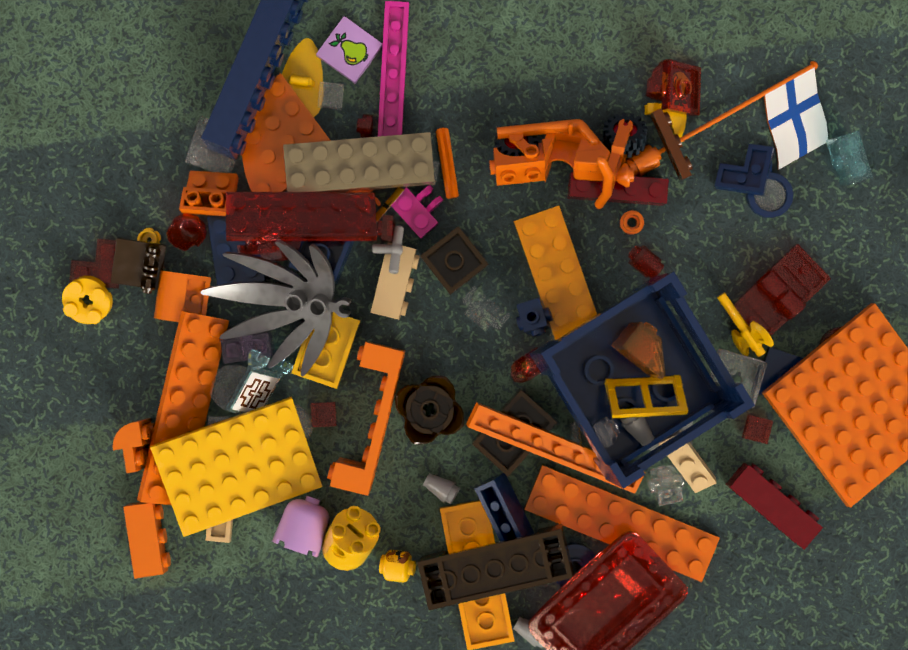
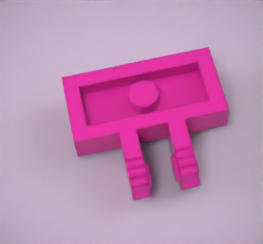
M431 185L424 188L416 197L406 187L391 205L420 239L439 224L430 213L442 203V197H436L426 208L420 203L432 193L433 187Z

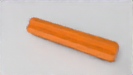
M439 128L436 130L445 194L447 199L457 198L459 193L448 128Z

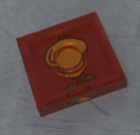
M673 60L663 61L662 110L690 116L700 115L701 67Z

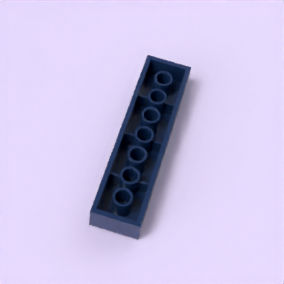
M309 0L260 1L201 139L209 150L235 161L238 155L244 153L247 144L245 141L248 133H252L255 127V115L264 106V94L267 89H271L274 83L275 76L273 73L276 67L279 68L283 62L284 54L282 52L285 45H290L293 38V32L291 31L295 24H299L303 14L301 8L304 2L307 3Z

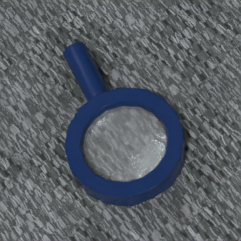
M772 161L764 196L747 194L748 206L760 217L774 218L785 213L792 204V186L784 176L773 173Z

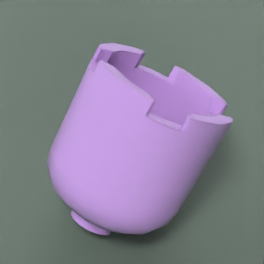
M306 496L305 500H292L284 510L272 542L278 544L281 540L287 549L305 555L310 550L313 551L312 556L318 557L330 517L328 511L319 505L320 500L310 496Z

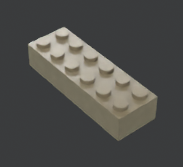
M431 132L283 145L287 194L291 197L435 184Z

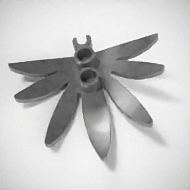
M277 240L275 244L307 279L306 281L290 269L265 258L237 252L224 253L223 256L292 286L272 282L247 281L204 288L200 292L202 295L244 303L286 307V309L263 313L247 319L225 331L220 336V339L262 333L304 318L305 321L284 340L268 364V367L271 368L288 357L305 341L314 329L315 331L310 338L302 363L301 376L303 377L313 366L326 344L332 325L333 312L341 318H347L351 312L342 308V305L348 306L351 303L350 298L334 299L335 281L328 259L315 244H311L309 249L314 269L299 251L289 244Z

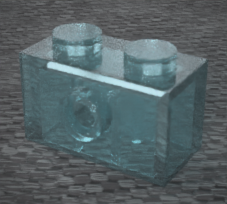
M859 130L826 140L831 155V164L837 173L841 186L851 185L873 177Z

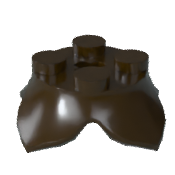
M431 376L421 384L405 386L395 395L396 409L405 419V433L414 445L428 444L438 435L454 434L464 426V412L456 402L454 386L446 376ZM425 404H435L434 409L437 412L435 414L431 413V416L426 415V409L423 408Z

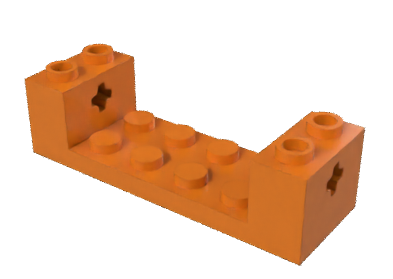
M365 342V346H360L357 360L361 361L360 366L388 373V376L384 375L379 391H383L382 399L377 400L373 414L378 416L377 421L371 424L368 433V439H372L371 445H367L365 448L362 462L340 457L330 465L327 479L331 480V487L369 495L405 350L373 342Z

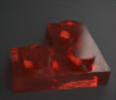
M97 239L95 262L71 260L69 283L81 276H93L105 283L104 287L119 289V284L111 283L116 240Z

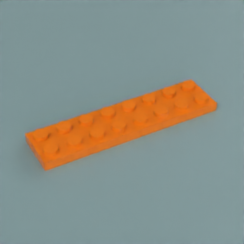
M181 310L150 446L205 426L225 339H220V336L227 331L229 320ZM149 446L137 500L143 503L171 505Z
M541 465L524 507L526 511L562 524L565 527L700 582L703 581L720 539L716 535L545 465Z

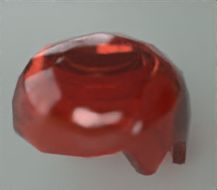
M183 213L177 215L172 220L166 233L168 241L174 247L187 251L192 246L199 247L202 244L207 230L204 222L197 215Z

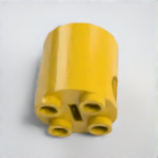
M350 506L348 509L342 510L335 516L324 536L321 548L324 558L331 566L339 570L349 571L358 568L365 562L379 539L380 525L369 512L360 509L358 506Z

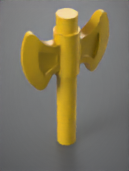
M725 292L717 297L739 329V331L734 329L731 333L732 340L744 357H748L749 347L755 352L757 357L765 354L766 351L762 345L765 344L769 347L774 345L767 330L755 321H752L750 326H748Z

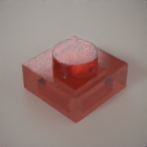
M336 402L311 403L312 427L337 426Z
M748 414L742 438L768 444L773 421Z

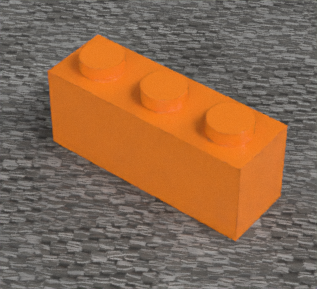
M136 502L124 506L134 579L164 574L171 565V558L169 552H165L164 543H167V532L165 528L162 529L161 519L164 517L162 505Z

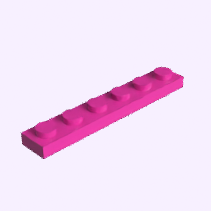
M385 1L378 137L402 135L409 2Z

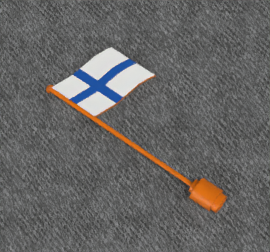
M811 61V65L680 138L681 142L764 96L767 123L776 149L777 170L827 143V122L817 93L815 70L818 68L817 62ZM647 145L638 155L632 153V157L628 158L625 163L628 164V167H633L635 177H640L660 166L661 154L666 150L664 147L658 150L656 147L652 148L650 145Z

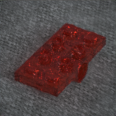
M795 244L733 305L748 326H750L752 321H755L763 326L772 336L783 324L798 315L805 308L806 302L831 278L799 244Z

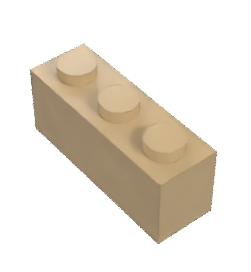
M402 246L403 253L400 255L399 272L397 274L389 272L391 254L384 255L370 313L400 320L401 315H406L408 302L404 300L406 292L411 293L414 279L410 278L412 269L417 270L420 255H416V249Z

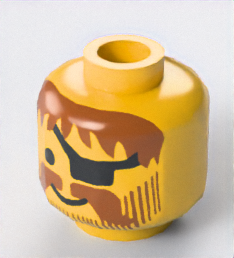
M388 550L385 555L381 556L379 572L383 574L385 580L404 583L408 581L410 575L415 574L416 561H412V556L409 552Z

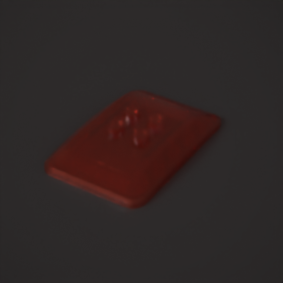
M629 531L608 545L562 586L530 619L528 629L531 635L546 650H631L685 600L688 589L682 580L639 534Z

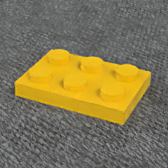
M333 312L332 325L326 344L313 366L303 378L338 389L361 321L351 317L341 318ZM314 329L301 344L291 374L302 377V363L310 338L315 331Z

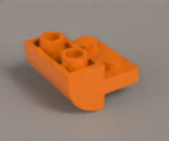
M190 170L187 187H183L179 206L181 213L232 217L237 206L235 197L239 180L238 175L235 173Z
M160 270L154 318L179 322L181 310L206 315L209 296L202 295L200 292L204 288L210 287L211 277Z
M151 418L142 419L123 426L114 437L113 450L123 449L126 473L137 472L145 468L149 448H145V445L151 442L155 423H151Z

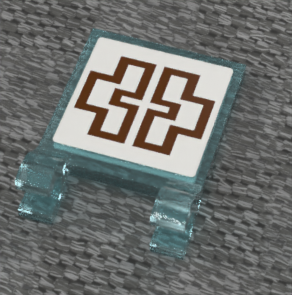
M251 349L248 354V368L231 397L226 410L243 414L266 406L280 378L291 372L293 364L282 360L273 366L272 369L264 368L270 358L260 355L261 352L259 350Z

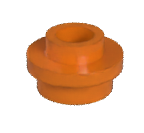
M631 210L621 216L620 227L625 233L633 235L643 229L644 218L639 212ZM629 218L635 219L636 225L634 227L628 225Z

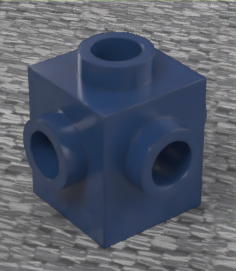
M536 298L517 304L519 316L516 317L520 331L524 330V333L527 335L532 334V337L546 334L545 330L551 328L550 321H553L549 307L545 308L543 300Z

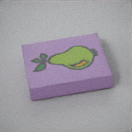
M344 16L318 50L316 56L356 84L381 50L383 44Z

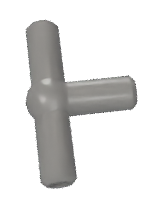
M402 226L394 227L392 245H372V252L375 254H391L389 266L391 274L399 272L400 255L403 253L402 239L404 228Z

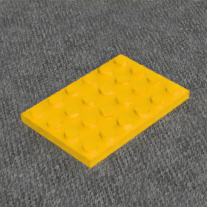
M292 397L150 446L183 537L322 487Z

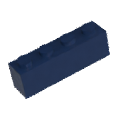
M505 473L489 478L474 488L500 542L535 534Z

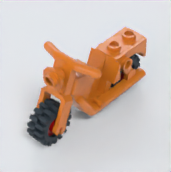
M622 113L621 117L615 114L614 119L609 117L607 122L604 123L603 144L581 119L497 127V134L494 139L495 148H493L494 160H489L490 174L496 176L497 186L537 181L546 182L552 162L557 160L564 161L573 168L575 179L603 181L602 193L594 203L597 209H601L612 196L616 181L626 188L630 187V182H634L633 167H628L625 161L627 156L628 158L632 157V153L638 155L640 151L644 150L648 130L646 122L644 120L641 121L640 116L634 118L632 113H630V116ZM546 134L545 139H542V143H538L537 135Z

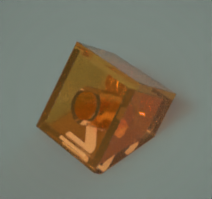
M642 322L629 323L612 344V347L649 377L663 379L665 376L662 338L656 334L658 330L648 322L644 324Z

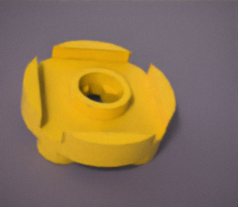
M81 276L78 279H74L65 287L62 294L64 314L83 324H97L112 308L113 298L111 292H108L104 287L105 283L96 277ZM88 295L89 300L93 301V304H85L82 298Z

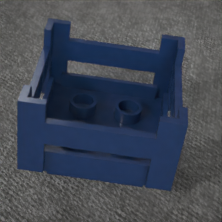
M674 271L651 278L633 289L634 292L559 339L549 341L530 353L541 374L548 375L597 457L594 458V461L605 479L623 489L645 475L644 470L727 418L735 419L755 406L743 384L735 383L683 297L687 292ZM669 300L718 382L713 381L665 301ZM654 342H657L659 352L657 347H655V352L661 366V372L656 371V367L659 366L654 355ZM680 375L688 414L645 417L654 436V440L651 443L642 446L640 442L621 426L622 421L620 418L612 419L605 379ZM673 384L648 385L653 407L678 406ZM640 385L615 387L619 409L645 408ZM703 414H709L631 464L628 463Z

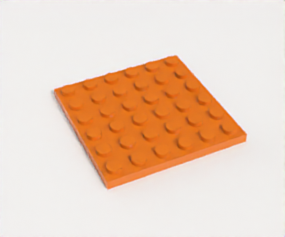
M872 303L762 392L843 503L850 508L908 460V348L877 305Z

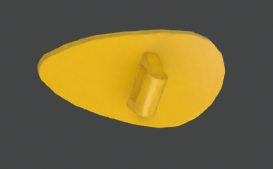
M305 38L290 54L282 76L311 115L315 117L323 103V71L321 59L316 56L318 52L313 40Z

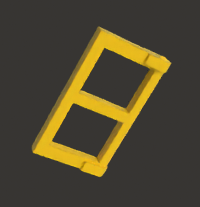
M680 375L605 379L612 419L688 414ZM673 384L678 406L653 407L648 385ZM640 385L645 408L619 409L615 387Z

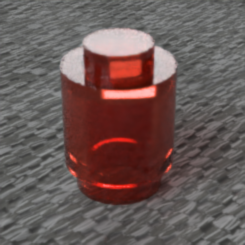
M645 245L641 247L635 246L628 254L630 258L628 263L645 278L649 277L651 279L656 277L664 268V264L661 262L662 259Z

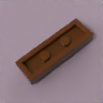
M662 108L652 112L649 115L678 179L683 180L691 176L692 164L687 156L683 157L680 150L683 147L682 142L677 134L673 135L670 128L673 124L668 112H663Z

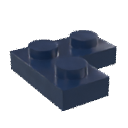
M749 144L744 167L720 163L715 188L764 196L774 148Z

